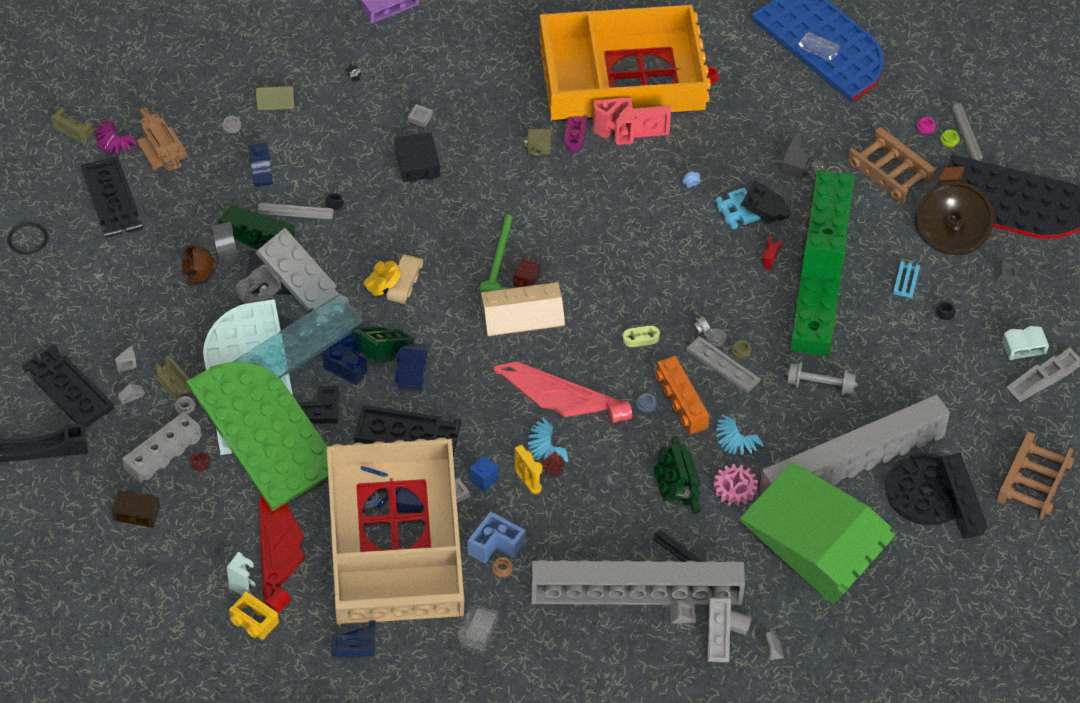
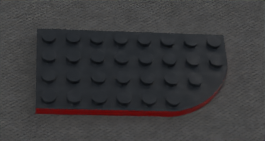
M951 154L948 167H964L963 176L959 182H965L977 187L989 199L994 212L993 227L1042 239L1060 238L1080 230V185Z

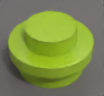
M946 130L941 135L940 140L946 147H955L959 143V136L954 130Z

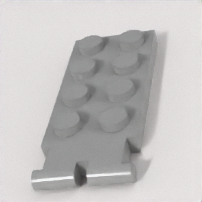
M286 228L256 251L260 259L307 311L311 309L318 317L316 321L321 325L334 315L330 308L338 312L349 302L346 296L341 297L335 290L336 284Z

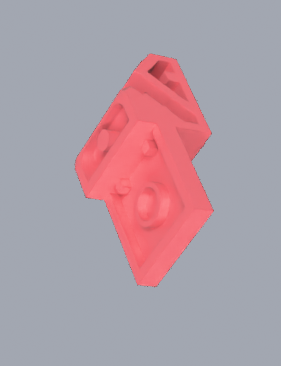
M631 98L594 100L592 125L594 133L607 139L615 131L614 141L617 145L632 144L636 137L669 135L670 106L633 109Z

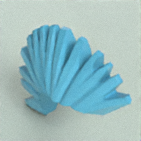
M721 415L724 420H718L719 424L716 425L718 427L716 432L721 433L716 435V438H722L718 443L721 445V448L726 447L724 449L725 452L728 451L729 454L733 452V455H736L740 448L741 456H743L744 448L752 454V450L757 451L754 444L761 447L764 446L757 435L746 437L741 435L736 426V419Z
M544 417L541 418L543 423L537 421L536 424L538 426L534 425L535 429H531V432L535 434L529 435L530 439H534L528 442V446H530L528 448L532 450L531 454H534L533 457H537L536 460L538 461L544 457V464H547L551 457L552 464L555 465V461H557L559 465L560 456L567 463L566 449L551 445L554 426Z

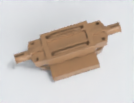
M144 107V110L142 108L140 113L143 118L140 120V125L145 137L137 140V146L152 170L164 167L168 171L180 168L182 164L179 160L186 158L187 152L171 127L168 128L163 118L160 119L158 114L151 115L146 107Z

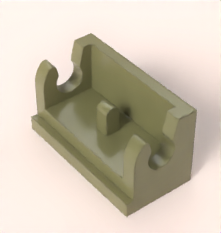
M61 108L51 116L53 128L80 143H83L95 131L91 127L92 123L88 122L84 125L65 113V108Z
M170 355L165 358V365L162 368L159 364H156V375L154 377L176 402L180 397L192 394L186 382L190 380L189 377Z

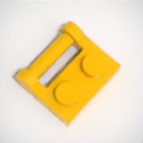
M520 445L515 448L514 470L531 493L539 494L542 490L540 484L542 464L534 462L531 452L529 450L526 451Z

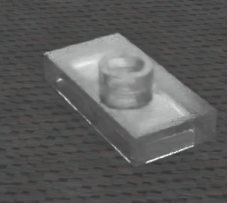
M807 32L799 43L800 48L830 61L833 60L840 50V45L811 32Z

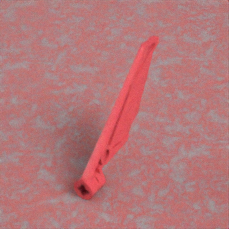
M512 362L494 367L496 374L503 375L540 408L554 409L563 417L608 410L611 423L632 420L631 406L627 401L617 400L520 362ZM510 367L514 371L502 370V368Z

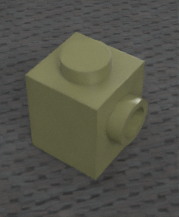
M528 129V136H524V148H528V154L535 156L550 154L551 129Z

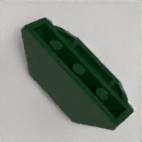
M373 326L354 327L352 329L361 352L367 355V359L375 363L395 360L415 340L400 329L390 330Z

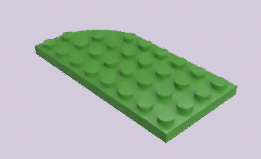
M229 362L213 366L186 381L187 386L272 511L328 480V446L284 382L273 372L251 363Z

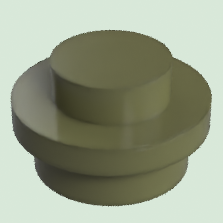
M739 340L732 346V354L738 359H746L751 355L752 349L747 341Z

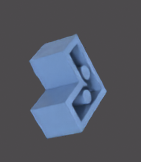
M490 511L469 538L468 555L486 563L497 549L515 558L525 545V530Z

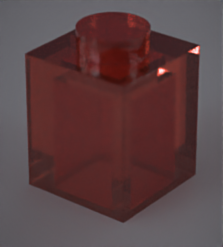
M522 258L513 274V285L516 288L535 285L540 276V264Z

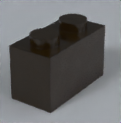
M119 490L112 508L113 521L154 528L160 510L159 498L153 495H142L132 491Z

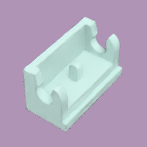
M238 552L227 566L229 589L241 595L245 591L252 595L249 590V584L253 587L256 584L248 578L249 572L246 571L245 565L253 568V562Z

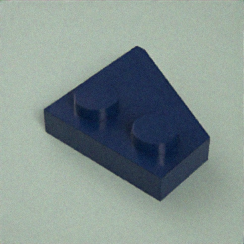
M376 620L369 621V625L361 628L354 626L347 631L332 634L331 655L374 657Z

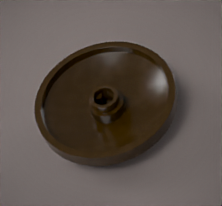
M959 181L945 182L933 187L921 199L917 210V228L924 242L931 248L949 255H965L977 250L987 241L993 228L994 212L987 196L977 187Z

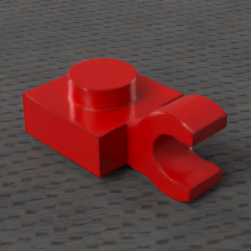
M772 236L768 237V250H764L761 261H764L763 268L771 270L777 252L781 249L782 239H779L778 243H772Z

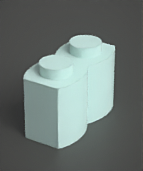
M1029 326L1024 330L1010 329L1004 333L1002 339L1009 360L1047 354L1049 347L1042 327Z

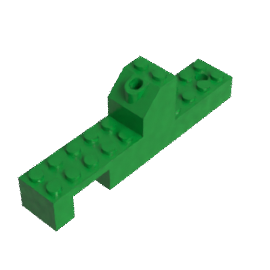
M817 169L790 351L829 357L846 248L847 228L855 178L853 174Z

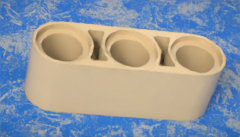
M403 254L398 265L401 268L399 269L401 276L394 287L390 290L388 289L387 300L406 305L407 297H410L413 290L412 285L416 283L419 276L418 271L423 266V259Z

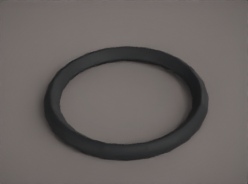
M37 223L19 224L10 231L8 245L14 252L30 255L37 253L48 242L47 230ZM25 226L37 227L44 233V242L35 250L21 251L12 244L14 232Z

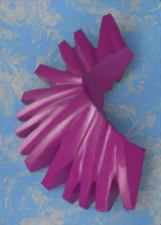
M102 119L101 122L104 124H98L99 128H96V135L98 136L95 139L100 140L97 146L103 152L105 151L106 154L112 155L116 150V154L119 155L121 148L126 153L127 149L131 150L129 144L138 145L132 135L117 136L115 123Z

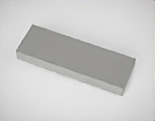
M709 598L707 662L729 663L731 598Z

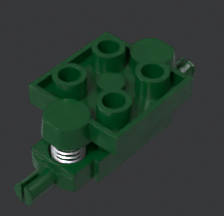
M673 436L671 439L672 444L661 447L658 451V463L653 468L658 489L663 502L671 500L680 501L683 499L684 505L691 506L692 512L698 514L701 511L698 502L701 494L699 490L701 484L691 451H687L686 444H680L678 436Z

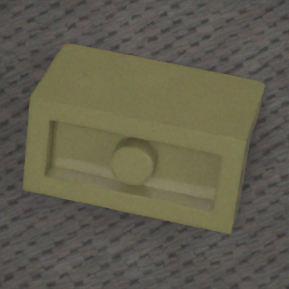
M293 85L256 87L257 110L293 109Z

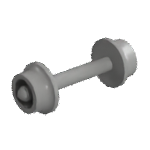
M803 362L799 364L791 363L790 370L785 372L788 376L787 384L795 385L796 388L799 387L800 379L842 386L841 396H843L844 394L853 395L854 388L858 386L857 382H855L856 374L849 373L846 369L844 379L802 372Z

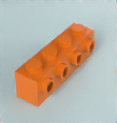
M676 356L658 361L655 377L662 384L665 395L671 400L674 411L680 416L683 427H686L690 435L708 429L710 415Z

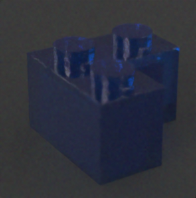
M344 329L323 354V368L357 386L368 372L367 359L359 355L361 350L351 331Z
M404 343L399 348L396 362L400 363V368L396 370L395 382H399L398 388L423 389L428 345Z

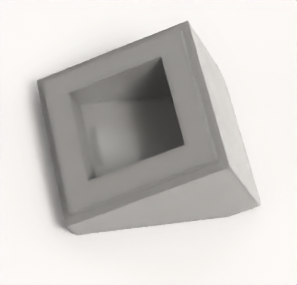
M132 346L115 358L117 372L137 367Z
M678 599L670 605L671 623H696L695 605Z
M767 632L764 644L768 659L784 658L780 641L772 633Z

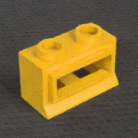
M246 591L229 609L231 622L237 627L240 625L244 627L253 638L259 637L263 640L279 623L276 611ZM248 605L255 610L259 617L264 616L266 619L260 624L241 610Z

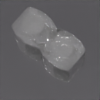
M475 604L472 610H468L465 618L466 624L464 627H460L458 638L460 639V646L485 653L499 622V612Z

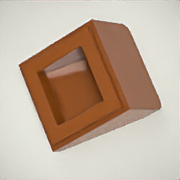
M945 167L938 182L960 181L963 176L964 167Z

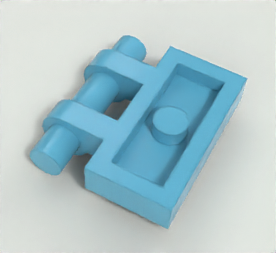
M745 188L727 193L728 200L724 201L722 197H718L715 200L718 211L722 212L724 221L727 225H730L731 229L738 227L736 222L738 220H741L743 225L761 220L760 216L741 206L747 194ZM729 208H733L735 212L731 213Z

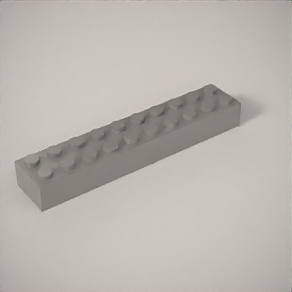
M938 395L911 405L763 469L759 493L762 495L791 462L798 464L833 486L838 484L841 479L846 477L853 478L858 472L864 469L866 471L871 470L880 462L887 463L896 455L900 454L902 456L907 454L912 448H921L933 439L936 441L940 440L945 435L950 411Z
M630 560L532 561V604L671 605L678 599L694 605H709L710 597L731 598V605H742L745 587L744 562H674L670 560L665 562H653L650 560L643 562H632Z

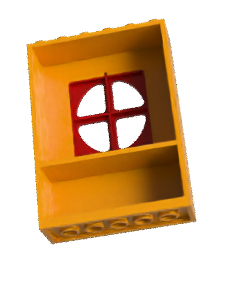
M693 5L540 14L539 43L551 120L568 119L571 116L572 119L575 116L583 118L584 115H587V118L593 117L594 100L631 98L633 109L670 106L671 112L706 110V102H709V91L707 89L711 88L710 78L706 77L708 76V67L704 65L705 52L701 51L703 49L702 38H699L700 26L696 25L698 17L697 12L693 11ZM643 55L659 57L666 61L671 68L645 70ZM628 56L636 57L638 71L612 72L613 66L621 59ZM648 77H673L671 84H647ZM638 78L640 79L641 86L618 87L614 80Z

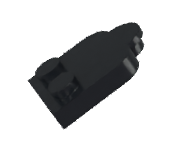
M756 181L753 182L741 203L742 207L767 221L784 220L791 213L790 208L785 205V200L781 195Z

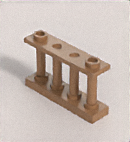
M881 127L875 130L873 144L861 153L853 148L849 151L848 161L852 167L860 169L887 190L895 200H900L902 203L906 201L908 189L918 181L924 180L929 184L934 180L936 169ZM878 148H883L888 152L874 164L866 159ZM892 159H897L902 163L889 174L880 169ZM906 169H910L915 173L913 177L902 185L894 180Z
M1027 432L999 491L997 502L1005 505L1007 499H1016L1041 509L1039 519L1043 520L1045 515H1050L1054 504L1051 502L1066 469H1071L1075 458H1072L1074 449L1070 448L1066 457L1036 446V443H1034L1035 434ZM1028 454H1037L1060 463L1062 466L1059 472L1029 461L1030 458H1027ZM1021 468H1028L1055 479L1053 486L1050 487L1022 476V473H1020ZM1014 483L1026 485L1048 494L1045 502L1015 491L1013 485Z

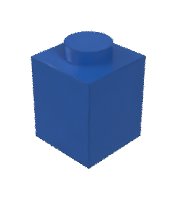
M483 455L469 468V480L485 492L498 480L499 467Z

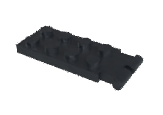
M118 156L82 164V173L100 225L105 224L106 230H103L105 238L122 234L121 229L124 228L126 232L142 229V222H137L135 217L138 216L137 208Z
M55 345L40 353L41 360L34 357L21 366L25 373L29 371L33 375L34 382L75 424L85 423L86 428L114 409V404L66 356L61 357L57 353L58 348Z
M362 405L354 442L373 444L379 441L394 443L398 440L411 442L417 439H425L427 441L446 438L452 439L454 456L461 420L454 419L451 422L441 420L440 416Z

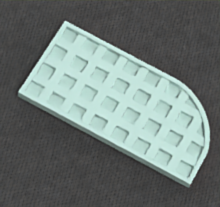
M275 299L243 304L221 316L210 329L204 343L203 356L206 370L229 362L251 363L277 375L292 394ZM216 429L220 455L231 454L232 451Z

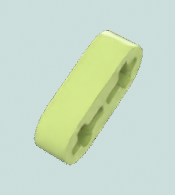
M655 326L630 328L623 333V343L628 347L652 345L657 343L660 338V331Z

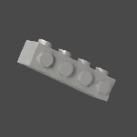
M182 412L123 457L124 470L139 483L149 480L160 467L165 468L173 457L182 455L186 447L190 444L194 445L200 440V425L185 412Z

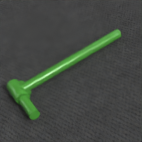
M505 215L489 281L486 280L481 283L480 293L511 289L501 287L496 282L512 222L511 215Z

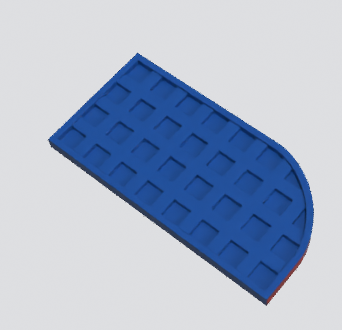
M773 0L751 15V20L851 102L873 89L878 83L883 70L884 58L877 40L828 0Z

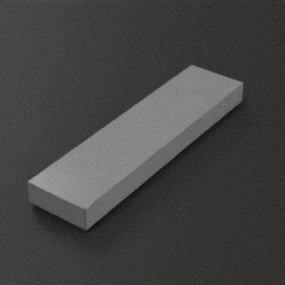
M700 336L687 347L686 351L746 393H749L761 380Z

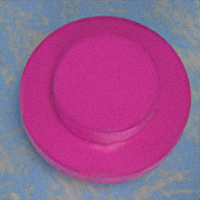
M923 117L918 121L917 130L920 133L931 134L935 131L936 125L932 118Z

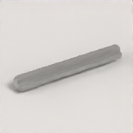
M960 103L954 104L952 111L971 159L982 161L983 156L963 106Z
M259 203L258 213L267 215L332 219L334 214L332 208L272 203Z

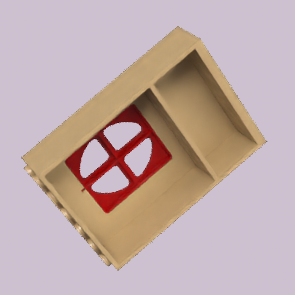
M437 438L427 441L425 439H417L411 442L398 440L394 443L379 441L373 444L354 443L345 446L334 444L327 447L337 624L365 623L371 620L381 622L464 616V592L452 439ZM405 488L414 493L422 502L424 511L422 513L399 514L396 507V489ZM379 489H387L389 514L364 516L362 511L368 498ZM408 521H424L425 528L416 543L409 548H400L398 524ZM376 523L390 524L391 549L384 550L374 545L366 536L363 526Z

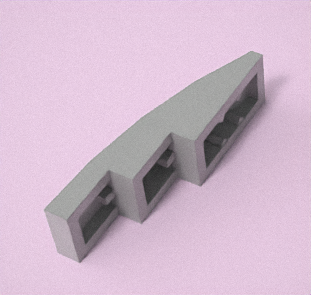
M1068 348L1058 357L1052 356L1042 365H1035L1006 388L1018 402H1021L1079 368L1080 357L1071 348Z

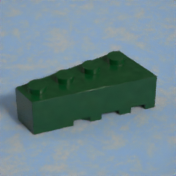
M233 205L218 219V224L231 222L234 239L255 250L260 249L284 228L295 238L294 225Z

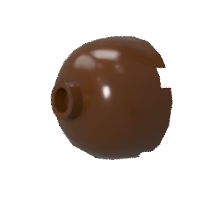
M186 246L183 252L187 253L186 259H182L183 276L186 273L188 276L186 284H200L207 281L212 271H215V260L212 259L210 252L202 246ZM188 273H195V276L190 277Z

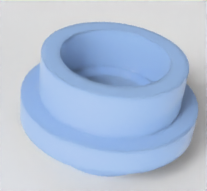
M694 171L687 173L682 180L683 184L687 188L692 187V185H698L701 182L700 174Z

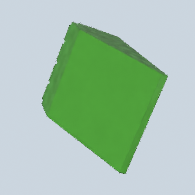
M794 462L788 465L739 519L831 603H835L857 580L854 575L859 577L870 565L868 561L873 562L882 552V548H885L896 536L890 531L892 527L870 507Z

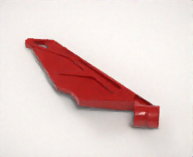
M263 497L259 499L263 586L262 602L279 614L291 601L288 593L281 589L280 586L305 560L300 548L304 535L287 504L272 511Z

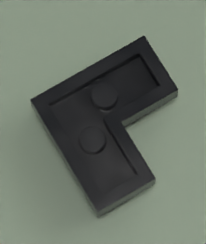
M318 386V402H298L311 423H338L339 386Z

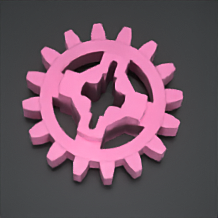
M732 464L730 469L728 466H724V471L718 470V475L714 477L713 490H716V496H721V502L728 500V505L735 502L736 506H739L740 502L746 505L748 499L753 500L754 495L757 494L758 480H755V474H750V468L743 470V465L736 468L735 464Z

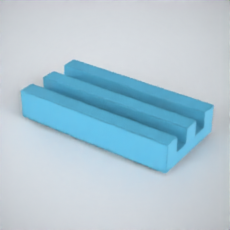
M901 261L893 294L909 298L913 297L920 265L914 267L912 263L905 265V262ZM904 268L907 269V272L901 292L898 291ZM913 270L915 272L910 293H906L910 272Z

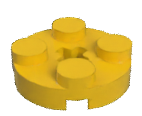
M380 261L374 266V271L364 281V285L372 295L380 296L384 294L383 290L386 288L390 290L398 282L401 276L399 269L401 268L394 261H387L385 263Z

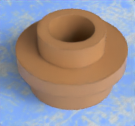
M505 557L496 559L492 564V572L497 577H507L513 571L512 563ZM504 566L506 569L502 570L499 567Z

